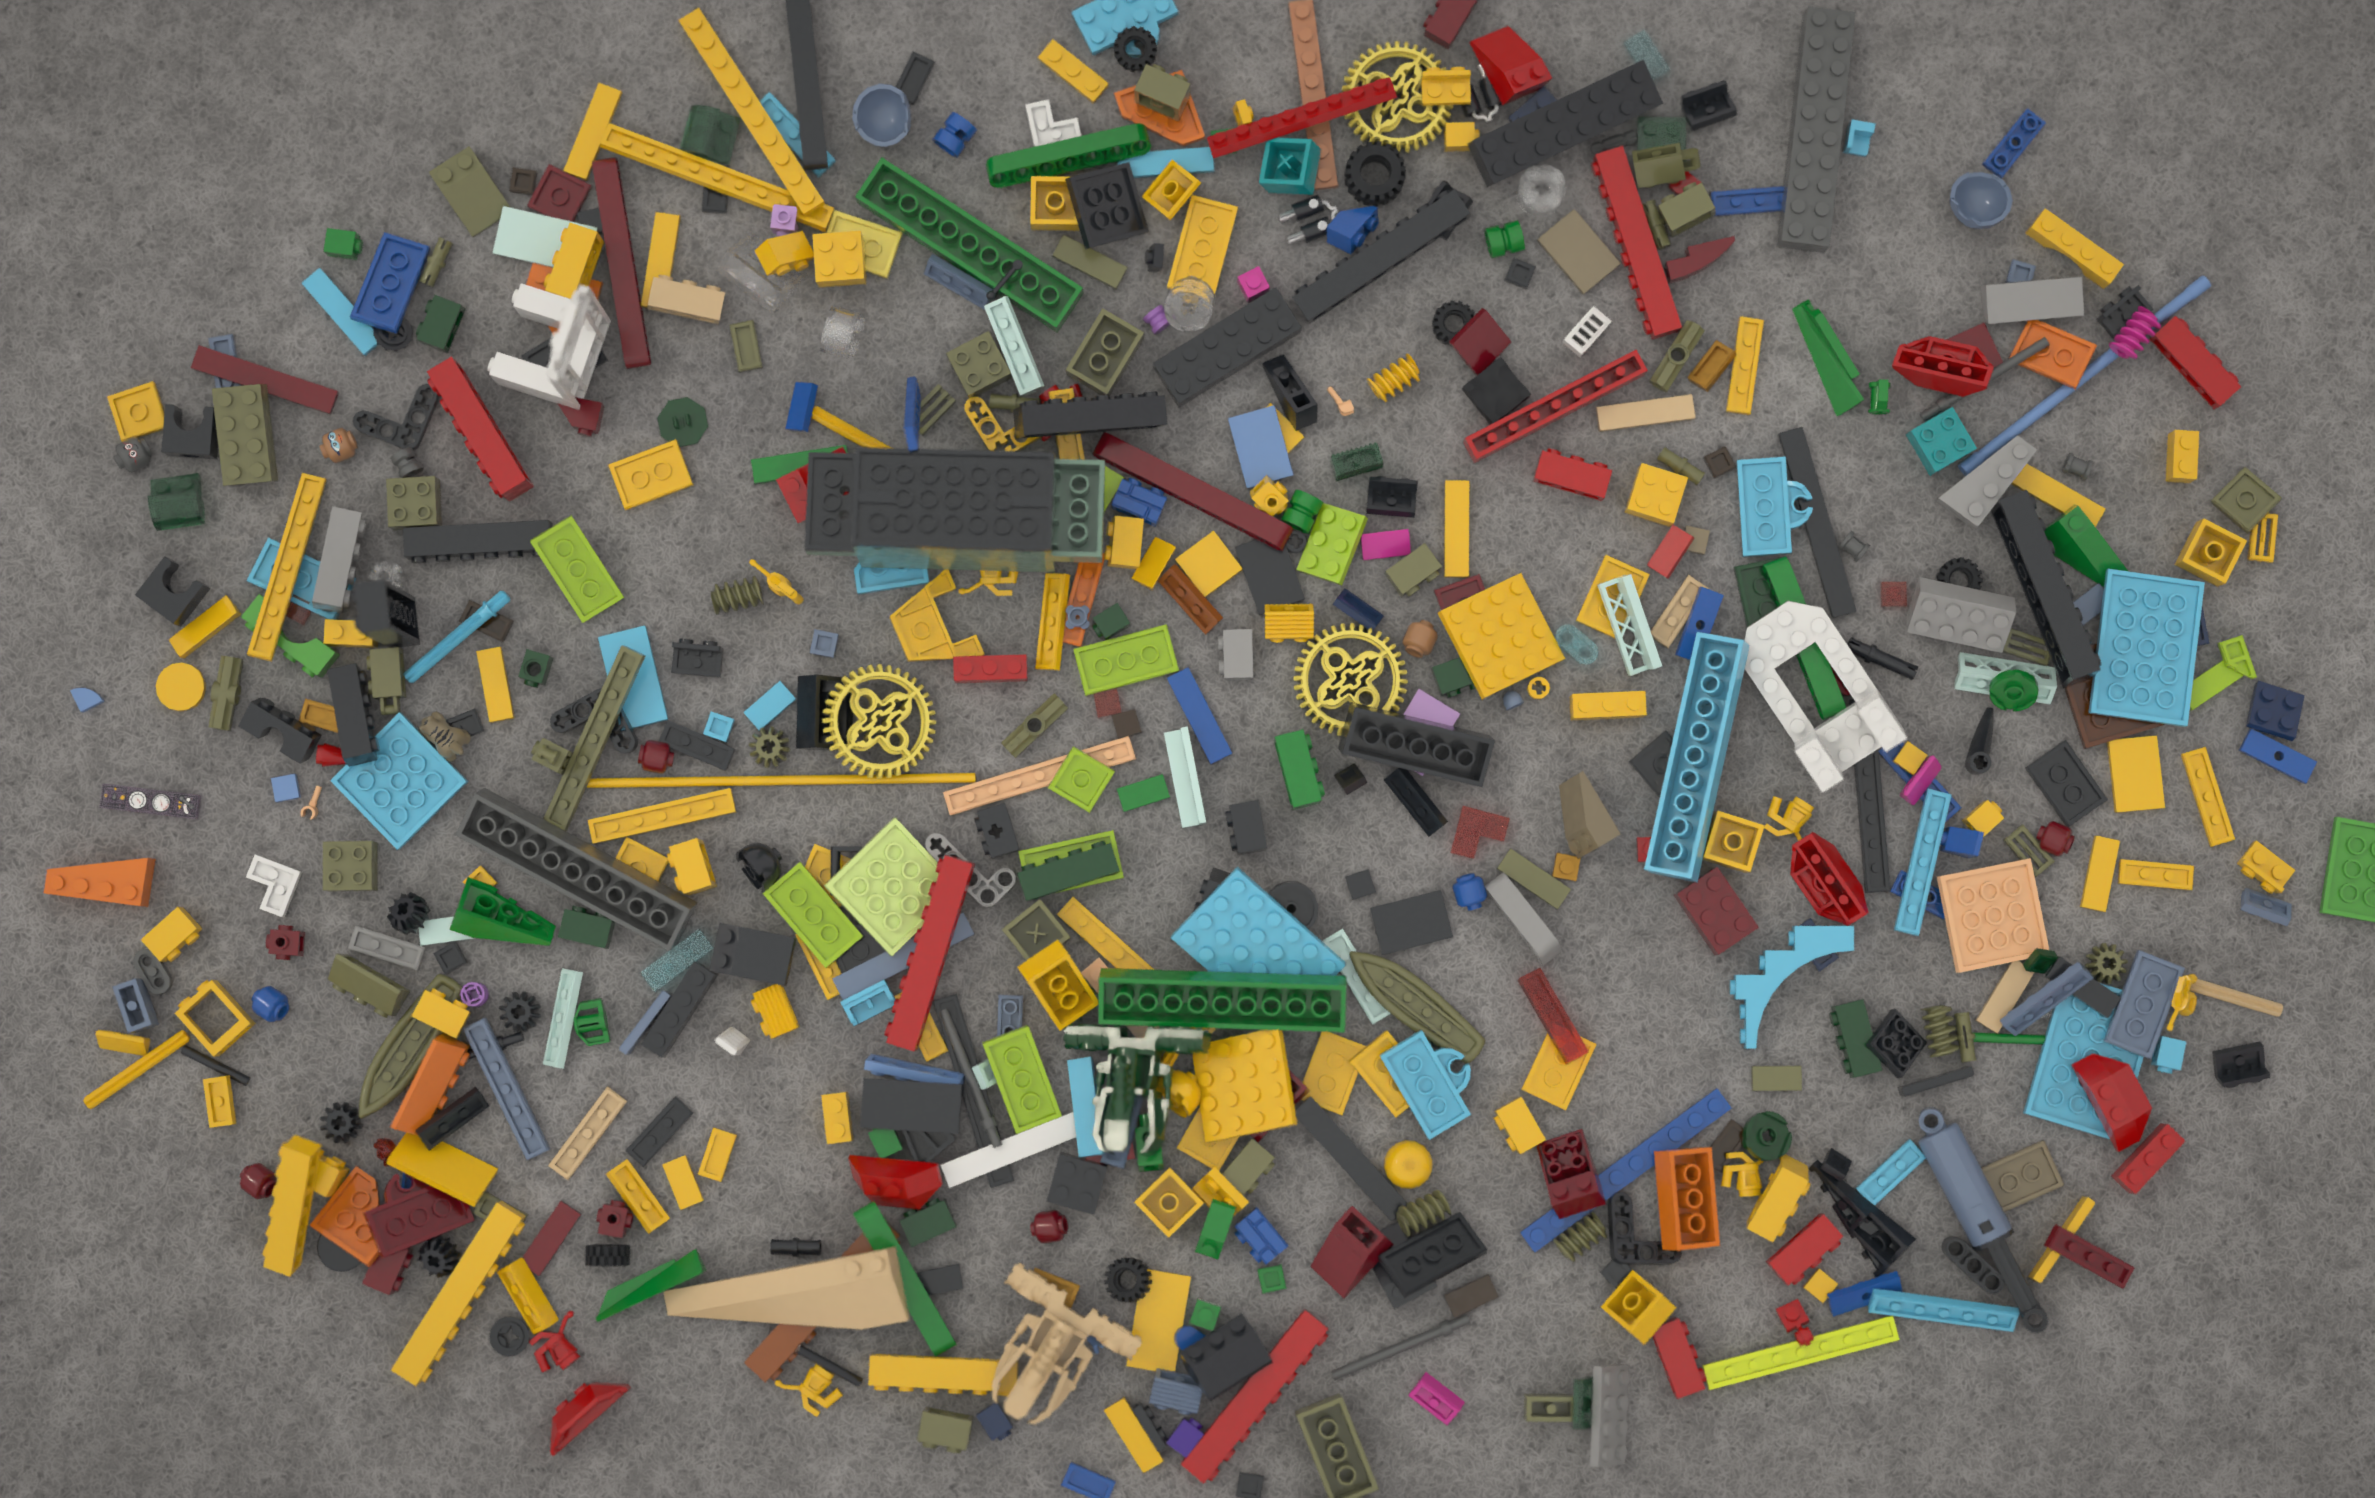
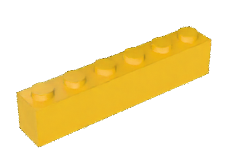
M296 1135L287 1143L284 1142L279 1151L281 1161L276 1170L278 1180L272 1196L275 1198L269 1212L271 1223L266 1231L268 1241L263 1250V1256L265 1257L263 1267L289 1277L302 1264L321 1151V1144Z
M872 1353L869 1362L868 1385L874 1386V1390H889V1386L899 1387V1391L912 1392L913 1388L916 1387L923 1388V1392L937 1393L938 1389H948V1393L962 1394L963 1390H973L972 1394L987 1395V1391H992V1382L1000 1359ZM1019 1360L1013 1364L1000 1380L1001 1385L998 1390V1396H1009L1017 1383Z

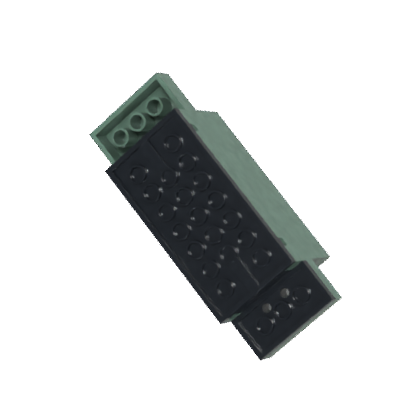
M855 447V453L809 452L805 551L807 555L857 556L861 567L1055 572V562L1102 563L1105 460L1055 459L1054 452L916 449L909 451L908 448ZM843 516H848L847 519H842Z

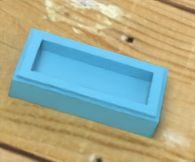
M779 681L743 713L760 731V728H765L797 699Z

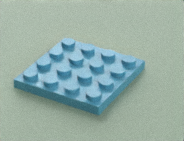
M401 712L375 736L380 751L376 752L378 760L351 767L346 764L330 780L397 850H400L469 782L450 762L438 753L436 747Z

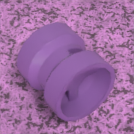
M470 982L463 986L460 996L464 1004L479 1007L486 1003L489 993L485 985Z

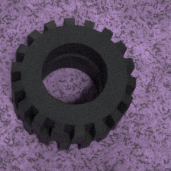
M1372 141L1366 142V146L1361 144L1355 152L1353 151L1350 154V158L1347 160L1344 175L1345 185L1348 186L1349 194H1353L1357 202L1363 201V205L1368 206L1369 203L1375 207H1379L1380 203L1386 205L1389 203V200H1394L1402 190L1406 173L1404 159L1399 157V151L1397 149L1393 151L1391 149L1392 145L1388 143L1386 146H1381V141H1377L1376 144H1372ZM1371 162L1380 163L1387 168L1389 179L1382 185H1370L1361 176L1362 167Z

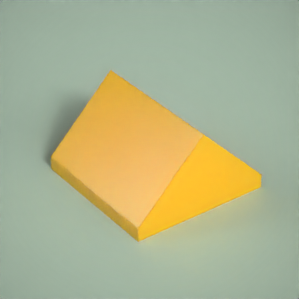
M1171 160L1141 197L1171 220L1201 182L1174 160Z

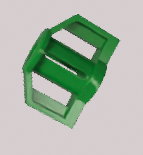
M1879 379L1876 382H1870L1871 409L1868 410V413L1873 415L1889 414V380Z
M602 998L580 1002L574 1015L576 1034L587 1046L608 1043L611 1040ZM598 1008V1013L578 1016L581 1010ZM602 1030L603 1035L586 1037L583 1034L584 1032Z

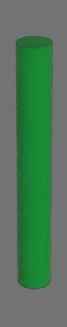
M1972 1032V1034L1975 1033L1973 1042L2043 1045L2046 1035L2018 1034L2014 1036L2013 1034Z

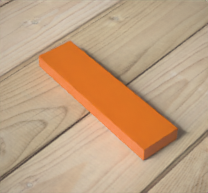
M1104 553L1102 554V563H1078L1067 607L1069 605L1074 607L1086 605L1090 610L1087 620H1089L1105 561ZM1066 613L1063 643L1081 647L1086 629L1081 627L1068 629L1066 627L1068 614ZM1076 615L1075 618L1078 620L1080 616Z

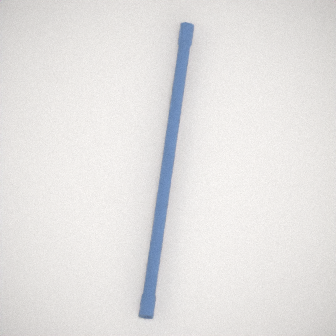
M2202 275L2186 287L2181 294L2154 314L2158 322L2162 324L2191 300L2196 299L2211 287L2209 280ZM2109 349L2087 366L2076 390L2119 356ZM2062 385L1983 448L1966 458L1958 465V468L1967 476L2076 390Z

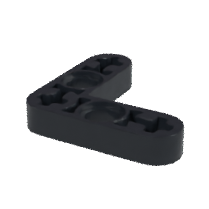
M422 384L414 395L403 424L362 410L353 417V425L361 433L401 449L412 447L413 450H416L420 446L439 401V396L432 390L429 384ZM431 389V393L434 396L432 399L428 398L425 403L429 407L427 411L425 408L417 406V404L420 402L423 405L425 398L422 396V393L428 392ZM417 411H422L425 414V420L421 424H415L412 420L413 414ZM368 416V420L370 422L377 424L375 427V433H372L374 428L371 426L365 425L363 428H361L362 424L359 423L360 418L365 419V417ZM387 424L392 425L393 434L390 437H383L381 435V428ZM410 424L414 428L420 429L418 433L414 430L412 437L415 439V442L409 443L406 446V441L403 438L404 436H410L412 430L407 428Z
M602 688L591 692L552 714L550 718L552 729L563 733L587 722L594 707L592 702L597 701ZM582 703L586 704L589 708V713L586 717L579 716L577 712L578 706ZM622 709L619 714L621 723L618 727H613L609 737L617 751L630 753L637 748L638 738ZM572 715L574 719H569L565 722L566 727L557 725V722L560 721L559 716L565 718ZM626 728V731L622 733L625 738L631 739V742L628 743L629 748L621 746V743L624 741L621 734L615 735V732Z
M1618 1192L1609 1198L1610 1255L1615 1263L1620 1265H1671L1680 1260L1682 1256L1681 1250H1670L1674 1252V1256L1670 1258L1669 1255L1658 1256L1659 1252L1666 1251L1662 1250V1241H1635L1633 1204L1628 1194ZM1620 1198V1201L1625 1203V1206L1621 1208V1215L1626 1214V1217L1615 1218V1215L1620 1214V1207L1615 1205V1201ZM1617 1222H1623L1627 1226L1625 1235H1621L1616 1231ZM1643 1246L1650 1248L1652 1252L1649 1260L1641 1256L1640 1251ZM1623 1247V1251L1634 1250V1254H1629L1623 1258L1621 1254H1618V1250Z

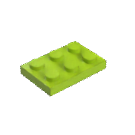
M1323 503L1296 570L1342 586L1368 518L1364 515Z

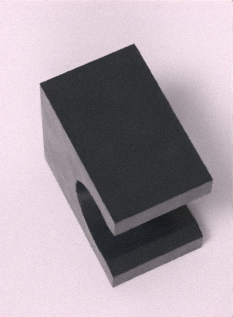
M165 404L161 452L169 457L217 459L218 438L214 407L205 406L203 410L204 417L200 426L194 430L187 431L184 430L181 422L182 410L175 405Z
M164 556L135 596L171 623L181 627L211 588L195 580L188 590L175 594L172 591L170 581L173 573L178 570L179 564Z

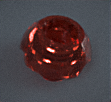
M379 1138L373 1144V1147L377 1149V1157L383 1160V1165L387 1167L390 1166L386 1164L387 1160L396 1148V1145L391 1139Z

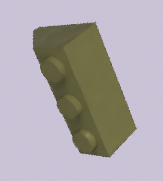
M337 953L328 977V980L334 983L332 985L334 989L344 994L346 991L355 995L353 998L355 1001L364 1006L367 1003L376 1007L374 1012L385 1018L388 1015H397L410 990L348 954Z

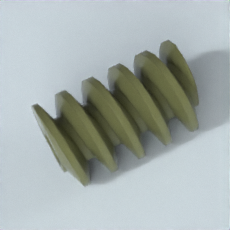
M753 576L751 584H749L746 578H743L741 586L737 580H734L733 587L731 588L727 581L724 582L723 589H720L716 583L714 591L711 592L712 604L716 615L720 613V607H722L725 613H728L730 605L734 611H738L739 603H741L744 609H747L749 601L753 607H757L758 599L764 605L761 586L756 576Z
M1937 1005L1920 1009L1928 1011V1014L1923 1016L1922 1020L1930 1021L1928 1025L1924 1026V1030L1932 1031L1931 1034L1926 1036V1039L1933 1040L1934 1043L1927 1047L1928 1049L1935 1050V1053L1929 1057L1949 1055L1957 1051L1959 1045L1951 1043L1958 1038L1956 1035L1949 1034L1956 1028L1953 1025L1947 1024L1954 1020L1953 1016L1946 1015V1013L1952 1010V1007Z
M1434 1190L1432 1195L1428 1193L1424 1195L1423 1199L1417 1198L1415 1203L1409 1202L1406 1207H1398L1396 1217L1402 1231L1409 1237L1410 1228L1418 1233V1224H1421L1426 1229L1428 1228L1427 1220H1430L1435 1225V1216H1438L1443 1221L1445 1220L1444 1212L1451 1215V1210L1443 1193L1439 1190Z
M1592 1210V1219L1586 1215L1583 1216L1584 1225L1579 1221L1575 1222L1576 1231L1568 1227L1569 1236L1563 1233L1559 1234L1561 1242L1552 1239L1564 1257L1572 1262L1576 1261L1575 1252L1580 1256L1584 1255L1582 1247L1589 1251L1592 1250L1590 1241L1598 1245L1600 1244L1598 1240L1599 1235L1605 1239L1607 1238L1606 1228Z

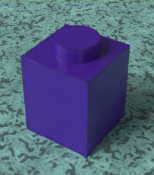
M1184 1417L1166 1440V1443L1186 1458L1204 1435V1432L1201 1430L1203 1425L1192 1417L1189 1420Z

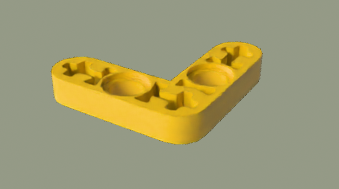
M971 397L965 403L966 415L989 451H995L997 443L1001 445L1008 443L1006 439L1008 436H1010L1016 448L1012 449L1010 444L1005 448V451H1020L1041 438L1032 437L1023 443H1019L1014 438L1015 427L1004 433L982 398ZM973 402L976 405H982L979 409L983 416L986 413L989 415L982 418L978 423L975 422V420L979 419L976 412H969ZM986 422H991L995 425V431L990 435H985L981 431L982 425Z

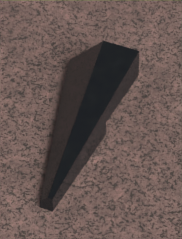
M1817 1160L1810 1166V1172L1815 1171L1823 1182L1820 1186L1823 1193L1828 1191L1835 1202L1832 1207L1850 1237L1858 1239L1864 1249L1861 1253L1863 1258H1870L1876 1268L1873 1272L1875 1277L1881 1276L1905 1253L1916 1238L1845 1181L1842 1180L1841 1182L1820 1169L1822 1163Z

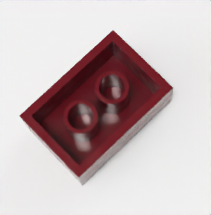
M1718 867L1712 868L1699 877L1698 883L1692 882L1674 894V897L1714 955L1721 954L1759 928Z

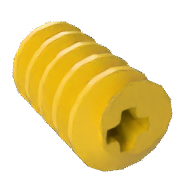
M1408 353L1405 355L1406 361L1403 358L1397 360L1398 366L1391 363L1389 365L1390 371L1383 368L1381 370L1382 376L1378 373L1373 374L1374 382L1370 378L1366 379L1376 397L1385 403L1387 402V393L1394 398L1395 388L1403 392V383L1411 387V378L1417 382L1420 381L1419 369Z

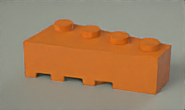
M141 858L47 869L44 893L148 907L156 859Z

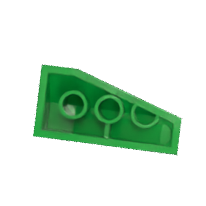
M2073 505L2046 526L2044 533L2047 540H2051L2054 545L2055 553L2053 555L2097 584L2099 583L2102 587H2104L2107 569L2128 571L2078 505Z
M469 877L467 878L449 930L472 938L550 946L556 928L554 924L533 911H525L516 905V900L504 898L497 893L498 889L492 885Z

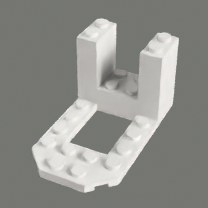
M521 283L519 290L515 289L512 296L513 307L523 318L559 329L558 332H554L550 345L553 348L550 362L546 368L497 352L495 358L492 357L488 365L489 375L498 385L579 410L581 405L575 397L582 399L585 397L611 320L589 287L580 285L574 291L572 298L568 299Z
M1787 601L1747 627L1745 641L1750 647L1745 670L1793 740L1795 753L1822 793L1843 780L1842 772L1880 747H1883L1885 752L1907 739L1904 728L1822 607ZM1814 642L1819 646L1855 700L1853 704L1816 728L1811 724L1775 670L1777 666Z

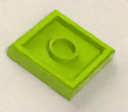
M1073 746L1050 782L1048 789L1090 813L1115 773V770Z

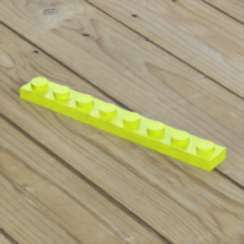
M1886 1316L1814 1335V1340L1808 1346H1800L1797 1340L1704 1364L1702 1368L1707 1379L1708 1389H1716L1897 1341L1899 1336L1893 1316Z

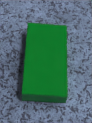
M1163 774L1117 788L1124 812L1170 798Z

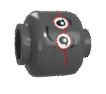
M131 437L116 445L115 451L117 455L113 456L120 469L125 467L128 472L133 473L149 464V457L152 456V453L143 438L139 440L136 437Z

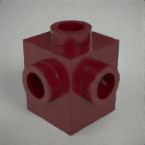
M278 925V930L270 929V934L266 936V949H269L268 954H276V959L291 960V955L303 956L305 932L293 931V926Z
M611 1200L610 1204H603V1208L598 1209L596 1222L600 1223L598 1234L619 1238L626 1237L627 1228H631L634 1215L630 1213L631 1209L629 1207H625V1202ZM613 1214L617 1216L616 1222L612 1219Z

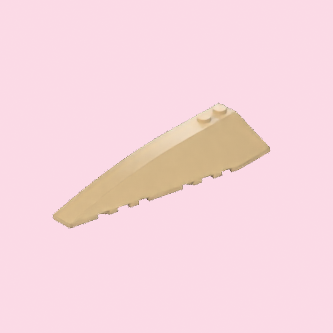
M896 1247L663 1291L668 1316L848 1329H867L909 1321Z

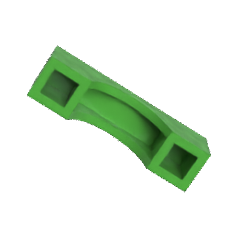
M258 594L241 616V618L247 621L245 626L252 632H254L264 596ZM281 630L277 646L285 650L283 655L293 663L298 660L303 664L302 670L311 677L317 675L323 678L327 670L330 669L340 656L338 652L330 646L323 644V641L318 638L306 643H293Z

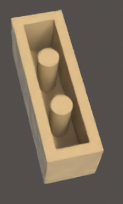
M659 275L658 278L653 277L647 309L719 324L725 292H721V288L707 285L706 288L698 287L697 283L693 281L683 280L680 283L673 281V278L670 276Z

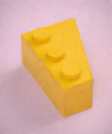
M1786 1154L1779 1157L1780 1164L1775 1173L1771 1172L1767 1187L1763 1194L1761 1193L1747 1219L1748 1230L1771 1242H1774L1776 1236H1782L1787 1226L1785 1223L1787 1217H1792L1795 1214L1799 1205L1796 1203L1800 1195L1805 1196L1811 1184L1808 1182V1166Z

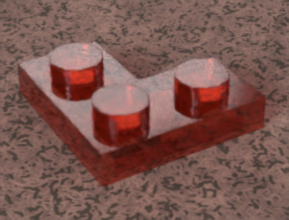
M1462 806L1450 853L1474 859L1480 836L1504 842L1510 818Z

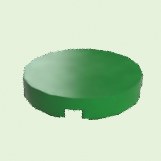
M2022 670L2001 672L1992 679L1989 685L1992 703L2005 711L2013 709L2014 712L2029 708L2036 702L2039 693L2038 682L2035 677Z

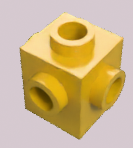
M1267 475L1250 491L1251 499L1256 502L1254 506L1271 516H1274L1276 513L1278 515L1281 514L1288 506L1287 502L1289 500L1286 494L1288 490L1279 481L1275 483Z

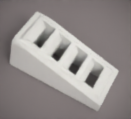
M1593 306L1562 343L1581 358L1612 321ZM1592 315L1603 322L1601 327L1590 318ZM1588 322L1597 331L1595 333L1592 332L1584 324ZM1580 328L1591 337L1589 340L1579 332ZM1574 335L1585 343L1583 347L1573 339Z
M730 1027L720 1034L715 1041L730 1054L740 1055L749 1044L750 1039L736 1028Z

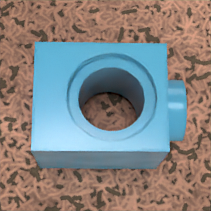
M2160 1036L2152 1056L2151 1065L2158 1066L2157 1071L2172 1074L2173 1070H2181L2186 1041Z

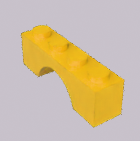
M2046 208L2037 216L2025 233L2045 248L2054 249L2069 257L2080 267L2084 276L2102 289L2106 288L2113 281L2124 265Z

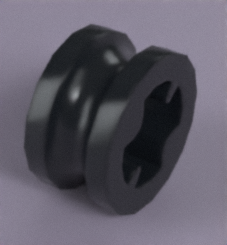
M1293 531L1286 543V548L1291 553H1299L1304 550L1307 540L1302 532ZM1292 536H1297L1299 540L1303 541L1302 545L1299 544V548H1294L1293 544H1289V539L1292 540Z

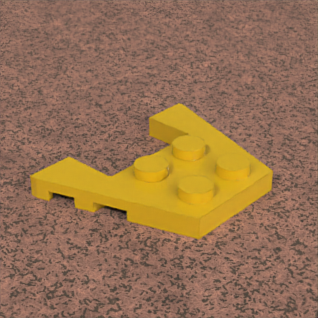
M943 570L935 579L930 581L921 591L910 598L889 617L908 662L953 659L955 656L985 655L977 635L953 644L938 611L934 598L956 590L949 570Z

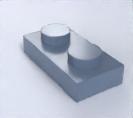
M2245 888L2242 892V911L2287 926L2291 921L2292 904Z

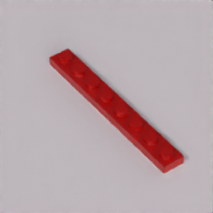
M1390 77L1378 79L1375 82L1357 86L1351 90L1333 94L1327 98L1309 102L1303 106L1288 109L1270 117H1263L1258 121L1240 125L1228 131L1218 132L1207 137L1214 159L1395 99L1397 96Z

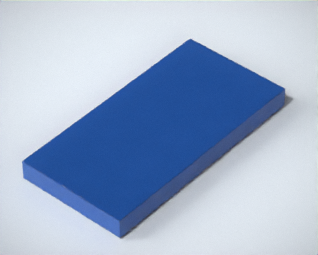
M384 232L351 312V320L397 334L428 258L430 246Z

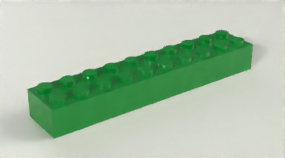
M882 157L855 196L859 205L948 263L992 289L1011 270L1013 262L1021 260L1023 264L1022 269L1016 270L996 294L1001 297L1008 296L1013 305L1056 333L1059 332L1084 294L1083 287Z
M1101 968L1099 975L1098 1024L1345 1032L1347 976Z

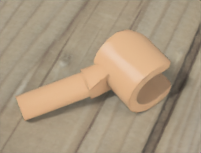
M1330 386L1327 391L1336 401L1341 415L1347 416L1354 413L1351 400L1342 402V399Z
M316 786L309 805L301 809V817H305L307 809L312 811L310 820L317 817L318 809L316 805L322 787Z

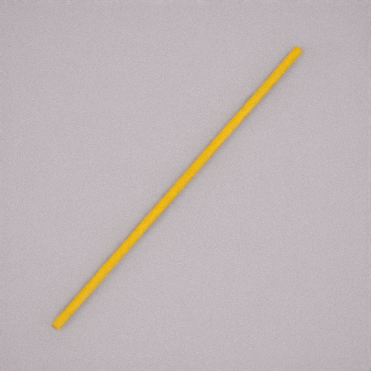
M976 773L901 774L899 776L892 774L891 778H886L885 774H883L881 779H877L876 774L872 778H868L867 774L861 776L856 774L590 778L587 788L975 783Z

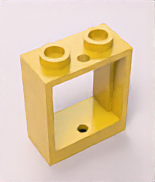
M206 980L197 987L196 990L198 992L192 998L189 996L178 1005L180 1009L175 1014L213 1057H219L256 1023L218 980H211L210 982ZM212 991L239 1020L215 1043L210 1040L187 1014Z

